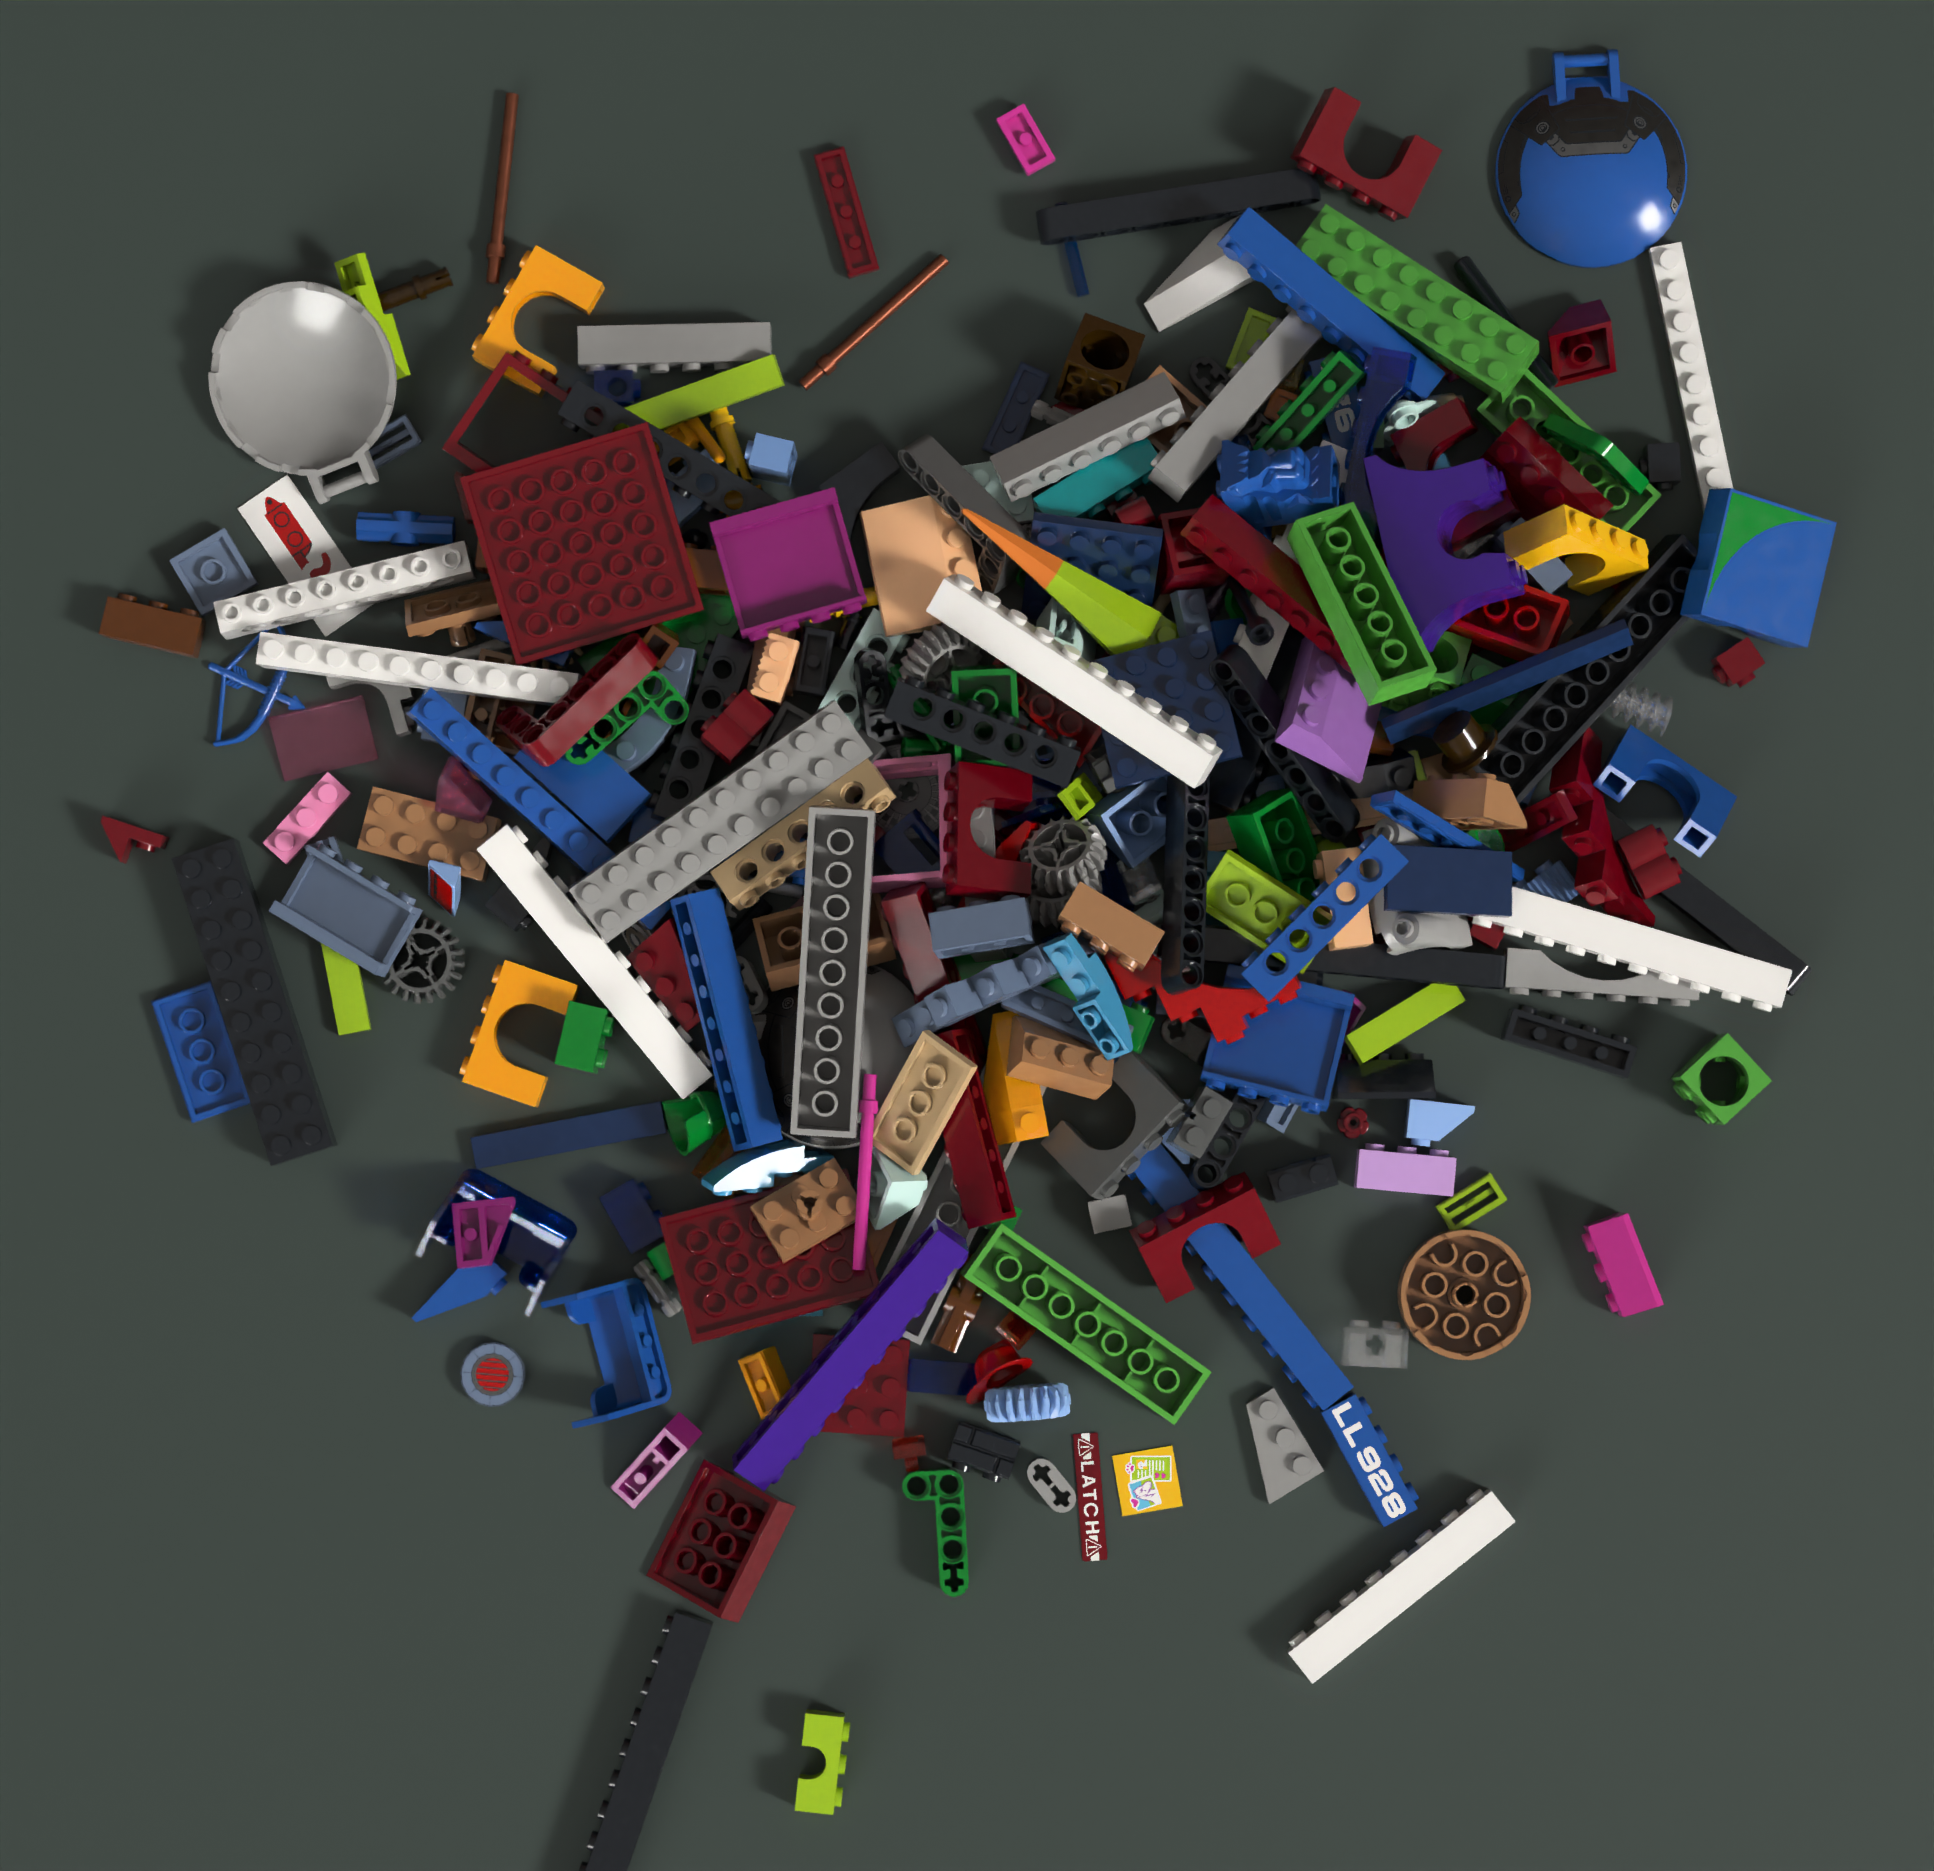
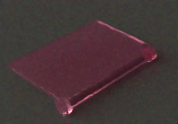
M363 695L269 717L284 781L378 759Z

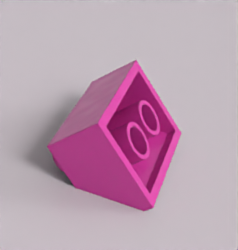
M1618 1212L1584 1225L1586 1233L1582 1234V1239L1587 1251H1593L1598 1263L1593 1265L1600 1283L1606 1282L1609 1294L1605 1295L1611 1312H1617L1620 1317H1626L1664 1305L1629 1214Z

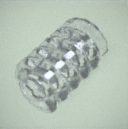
M1631 682L1608 706L1612 708L1611 718L1615 719L1620 712H1624V723H1627L1634 716L1636 717L1635 727L1639 728L1644 721H1647V732L1651 733L1656 726H1659V736L1662 737L1672 715V697L1667 696L1660 703V692H1655L1648 698L1649 690L1647 687H1643L1636 693L1637 685Z

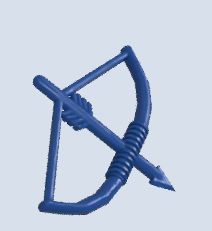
M283 626L277 627L280 634L287 635ZM260 633L225 668L213 662L208 664L209 670L221 675L214 747L242 742L254 734L267 716H269L270 709L273 708L272 705H274L276 700L289 705V710L306 709L296 695L291 698L279 691L282 688L281 685L283 686V682H285L284 679L287 678L288 671H275L276 674L273 675L272 683L270 682V686L266 687L247 677V670L236 666L240 659L259 641ZM226 685L237 690L245 685L265 694V698L263 697V702L261 701L260 708L257 710L258 714L248 728L233 738L221 740Z

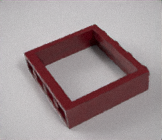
M517 350L513 354L507 351L442 449L477 473L496 467L460 443L459 440L509 366L563 403L572 387L570 386L566 391L556 384L559 378L544 368L538 372L529 366L532 360ZM597 407L594 409L589 408L585 413V418L599 425L603 421V412Z

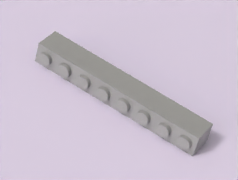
M1289 305L1285 309L1289 314L1283 320L1277 317L1266 332L1269 334V337L1264 342L1258 339L1247 352L1250 356L1245 364L1239 361L1230 371L1228 376L1231 380L1227 385L1224 386L1220 383L1208 397L1212 402L1206 408L1200 405L1189 419L1192 425L1187 430L1181 427L1170 440V443L1173 445L1167 453L1162 449L1150 463L1154 469L1148 479L1177 503L1215 461L1217 455L1221 454L1222 441H1232L1321 339V332L1312 324L1302 321L1298 317L1297 312Z

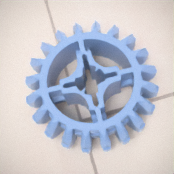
M1039 1383L992 1388L985 1392L984 1411H986L987 1420L991 1422H1016L1063 1417L1070 1413L1071 1396L1068 1386L1064 1383Z

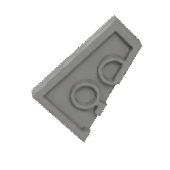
M1273 1387L1246 1403L1268 1504L1273 1503L1324 1472Z

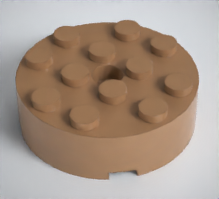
M1468 1229L1444 1231L1422 1242L1405 1262L1400 1274L1397 1290L1400 1313L1411 1334L1422 1345L1433 1352L1458 1360L1481 1359L1496 1353L1503 1347L1505 1348L1521 1331L1527 1319L1531 1302L1529 1278L1517 1254L1500 1239L1484 1232ZM1468 1285L1473 1291V1297L1470 1302L1461 1304L1457 1300L1456 1291L1461 1286Z

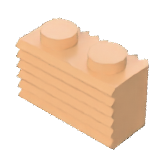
M769 633L768 640L765 641L766 646L763 647L765 652L761 653L763 658L759 659L761 664L758 665L759 670L756 671L757 677L754 678L755 683L752 684L754 689L750 690V692L758 700L781 706L800 643L788 637Z

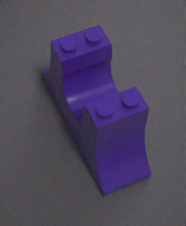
M1377 455L1363 458L1388 572L1429 653L1433 652L1443 633L1464 615L1482 606L1526 594L1524 585L1528 584L1526 570L1523 565L1519 566V563L1506 553H1482L1471 559H1458L1452 549L1451 540L1454 528L1463 517L1473 512L1486 511L1504 501L1502 491L1506 490L1507 487L1502 471L1498 472L1496 467L1492 466L1484 458L1432 471H1414L1398 468L1386 463Z

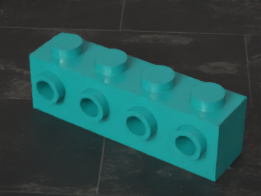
M1146 437L1090 464L1086 468L1078 470L1033 498V507L1038 513L1084 519L1089 517L1093 520L1107 510L1105 506L1115 500L1120 503L1128 499L1134 493L1133 489L1142 483L1145 486L1153 483L1148 479L1154 469L1150 463L1158 453Z

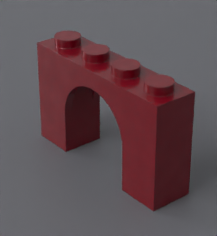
M1336 87L1325 89L1290 158L1298 162L1297 167L1300 170L1311 175L1317 173L1324 177V183L1336 190L1343 188L1352 194L1351 199L1364 206L1370 204L1379 209L1378 214L1381 217L1392 222L1408 218L1442 149L1416 134L1407 136L1384 175L1378 179H1368L1358 175L1349 166L1343 147L1347 130L1362 102Z
M1456 397L1419 418L1410 427L1400 429L1391 434L1390 437L1394 445L1390 449L1399 464L1403 462L1407 470L1432 471L1438 458L1446 449L1479 430L1465 403ZM1507 485V489L1502 491L1504 501L1486 511L1470 513L1457 523L1451 540L1454 552L1522 514Z
M958 761L947 771L944 778V789L948 791V802L945 804L943 812L944 821H947V833L943 840V851L947 852V864H945L942 874L943 883H946V895L1001 901V898L1007 895H1019L1020 898L1025 897L1026 899L1031 895L1032 863L997 859L983 852L972 837L970 821L973 811L979 808L988 807L1021 812L1032 802V775L1015 768Z
M1245 1171L1236 1176L1229 1177L1217 1186L1202 1191L1184 1203L1173 1206L1166 1212L1151 1220L1144 1221L1137 1227L1129 1230L1166 1303L1195 1289L1184 1268L1181 1254L1186 1240L1197 1229L1212 1223H1224L1234 1227L1252 1259L1281 1245L1259 1196Z

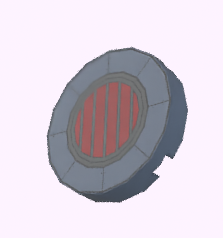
M499 1342L483 1343L472 1349L464 1359L460 1371L461 1384L467 1395L476 1403L488 1407L502 1406L513 1400L522 1390L526 1377L525 1366L518 1353L509 1345Z

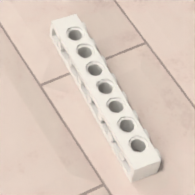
M463 540L216 601L213 604L220 633L226 640L277 628L278 626L302 622L476 579L469 548Z

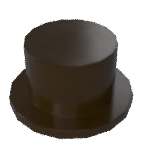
M1464 710L1455 712L1445 718L1433 734V741L1444 753L1441 765L1451 774L1466 772L1477 766L1489 755L1498 740V732L1491 724H1478L1472 715Z

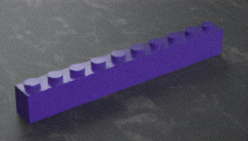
M935 1217L733 1454V1470L763 1491L771 1483H777L784 1473V1467L791 1459L794 1461L801 1455L805 1447L804 1444L811 1436L815 1437L821 1432L826 1418L832 1412L836 1413L842 1407L845 1396L852 1388L857 1389L862 1384L867 1370L872 1365L876 1366L885 1356L886 1348L892 1341L896 1342L903 1336L906 1331V1325L913 1317L917 1318L926 1308L927 1300L933 1293L937 1294L944 1288L948 1280L947 1277L951 1272L964 1265L969 1252L966 1239Z

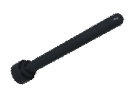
M1229 575L1226 582L1247 620L1245 632L1250 642L1256 646L1269 643L1274 636V629L1270 621L1258 615L1245 588L1239 581Z

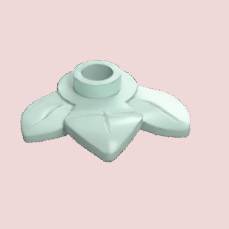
M1399 400L1395 402L1387 413L1388 421L1384 425V438L1392 442L1391 434L1400 429L1410 427L1419 418L1439 408V403L1435 400L1420 402Z

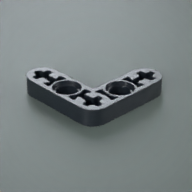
M872 648L860 650L854 658V671L862 730L877 742L925 734L913 728L904 730L900 723L884 717L890 700L885 657L881 652ZM868 656L877 660V663L872 665L871 670L872 675L879 677V680L864 681L865 678L871 679L870 670L863 667V663L869 659ZM878 686L881 690V698L877 703L870 704L867 701L866 693L871 687ZM953 709L948 710L944 715L945 721L950 725L953 723ZM876 719L882 723L892 722L893 728L889 726L881 727L879 734L871 730V726L876 725Z

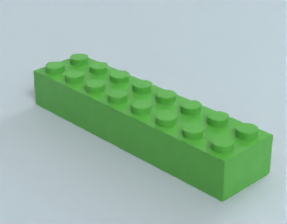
M1325 204L1296 245V247L1418 350L1501 404L1504 403L1539 354L1538 340L1327 204Z
M999 1221L994 1223L960 1272L963 1277L1173 1425L1177 1423L1212 1373Z

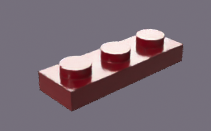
M1561 790L1522 810L1527 821L1526 829H1498V831L1502 835L1505 851L1514 852L1576 820L1578 817L1564 790Z

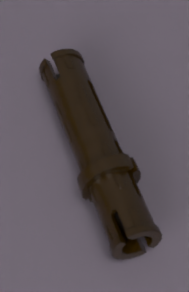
M445 266L440 270L421 277L415 275L411 281L378 293L383 312L417 298L424 300L428 298L427 295L453 286V281L449 277L450 273Z

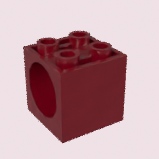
M1200 508L1160 514L1152 526L1153 528L1163 529L1157 570L1161 595L1171 594L1178 590L1201 589L1223 585L1230 575L1180 534Z

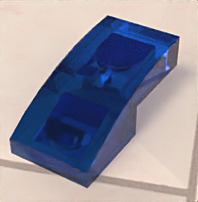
M909 1359L907 1391L967 1396L970 1390L977 1384L974 1370L975 1363Z

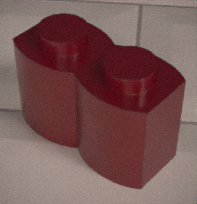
M746 689L740 694L734 691L722 705L725 708L724 712L718 717L712 715L701 727V730L704 732L701 736V741L729 766L761 734L774 717V714Z
M1649 824L1615 841L1618 852L1643 900L1681 882L1679 875L1682 874V869L1674 856L1669 858L1664 847L1668 845V841L1660 827L1655 829L1653 824Z

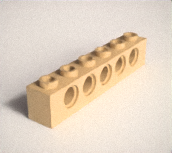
M867 758L710 873L729 902L739 911L751 907L768 890L779 887L790 874L806 867L807 840L800 842V839L808 832V816L811 805L876 809V813H879L888 808L891 801L897 797L879 770ZM863 794L862 799L858 803L852 804L857 795ZM784 851L781 859L774 861L776 854ZM758 870L757 875L753 879L748 880L750 873Z

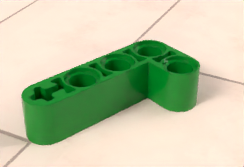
M650 671L622 698L634 700L636 711L633 715L629 717L623 716L619 711V701L601 718L610 722L612 726L611 734L606 738H599L595 734L593 726L588 731L591 739L599 743V746L594 749L593 744L590 743L584 749L586 754L584 758L580 756L573 758L571 756L573 752L572 747L564 756L572 764H586L649 708L665 723L670 725L680 724L688 717L689 707L687 702L661 673ZM649 676L656 677L661 685L659 692L655 695H649L643 689V682ZM670 701H677L682 707L680 717L675 720L669 719L665 714V706ZM583 736L576 743L580 745L588 738Z
M954 1468L912 1470L903 1479V1493L907 1498L914 1501L935 1500L940 1587L948 1596H961L965 1593L969 1584L963 1477ZM945 1475L955 1476L959 1483L957 1489L952 1492L944 1491L940 1487L941 1478ZM915 1476L923 1478L926 1482L925 1490L919 1494L912 1493L907 1486L909 1479ZM949 1507L957 1509L960 1513L959 1521L955 1524L945 1523L941 1516L943 1510ZM949 1540H956L961 1544L962 1551L955 1557L948 1556L943 1550L944 1544ZM963 1562V1567L957 1565V1577L963 1579L964 1582L958 1583L957 1589H952L951 1583H945L946 1579H950L951 1568L950 1566L944 1568L943 1563L957 1564Z

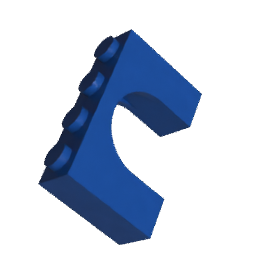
M1631 724L1614 745L1593 783L1596 788L1619 803L1637 780L1650 781L1665 788L1676 798L1683 811V822L1673 840L1700 858L1717 838L1737 799L1736 795Z

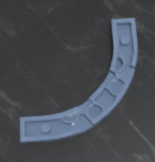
M676 647L658 672L687 701L697 652L691 648ZM656 679L652 695L657 694L660 690L661 685L658 679ZM677 701L668 702L664 709L666 716L672 720L679 718L682 713V707ZM649 708L627 732L606 746L603 751L629 774L658 750L664 743V737L672 725L662 721ZM519 761L516 763L526 774H528L536 783H538L547 793H552L542 782H540L531 772H529Z

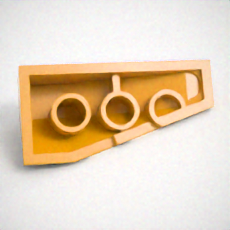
M1011 1011L993 1014L983 1082V1092L998 1145L1049 1136L1040 1085L1006 1076L1012 1018L1015 1015L1020 1016Z

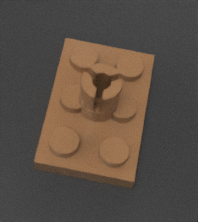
M491 579L404 600L405 626L409 637L416 635L418 637H426L433 634L436 630L447 628L453 647H463L468 645V642L473 643L476 640L475 632L471 625L472 621H490L501 614Z
M833 1158L751 1205L750 1209L784 1264L853 1224L856 1215L857 1194L836 1159Z

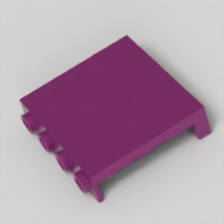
M835 487L709 522L742 639L749 637L750 641H757L768 637V631L780 628L781 633L792 631L800 627L799 622L810 619L813 624L831 619V613L843 610L844 615L862 610V604L867 603Z

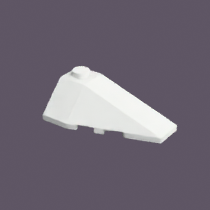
M1239 216L1213 229L1143 304L1158 332L1255 281L1248 274L1246 268L1237 261L1229 259L1223 253V249L1217 245Z

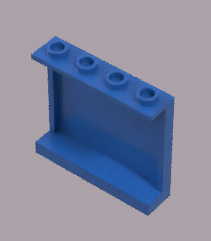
M1228 963L1223 987L1251 988L1253 986L1241 975L1245 970L1244 967ZM1300 981L1302 988L1296 990L1298 997L1280 1005L1277 999L1266 1005L1269 1011L1251 1019L1249 1013L1244 1015L1249 1025V1028L1243 1030L1245 1037L1227 1045L1225 1039L1217 1043L1212 1032L1200 1081L1206 1082L1205 1086L1217 1091H1224L1225 1087L1238 1090L1237 1094L1245 1098L1256 1099L1257 1095L1269 1098V1102L1274 1105L1287 1107L1288 1103L1299 1105L1302 1111L1310 1114H1320V1111L1327 1112L1355 994Z

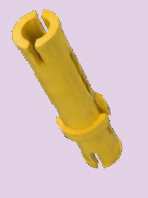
M727 407L710 412L712 421L709 424L711 430L716 432L720 447L726 455L725 462L728 470L739 476L738 472H741L744 480L747 482L752 481L733 424H735L733 415H729Z

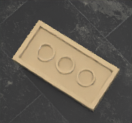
M930 1030L922 1031L874 1120L873 1146L911 1175L919 1174L978 1066Z

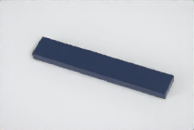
M659 1101L471 1137L470 1139L476 1169L664 1134L667 1133L662 1104Z

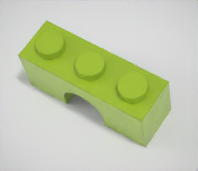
M806 1709L802 1746L819 1749L825 1756L826 1765L817 1774H799L795 1811L834 1815L835 1806L841 1807L843 1787H837L838 1774L845 1775L847 1755L841 1754L842 1741L848 1742L850 1722H844L845 1713Z

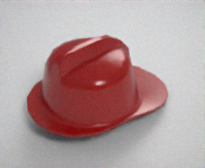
M1003 1339L983 1350L975 1362L974 1370L977 1384L967 1394L965 1399L967 1404H976L985 1400V1392L988 1389L1003 1387L1011 1379L1024 1373L1031 1367L1032 1359L1027 1357L1021 1358L1007 1339Z

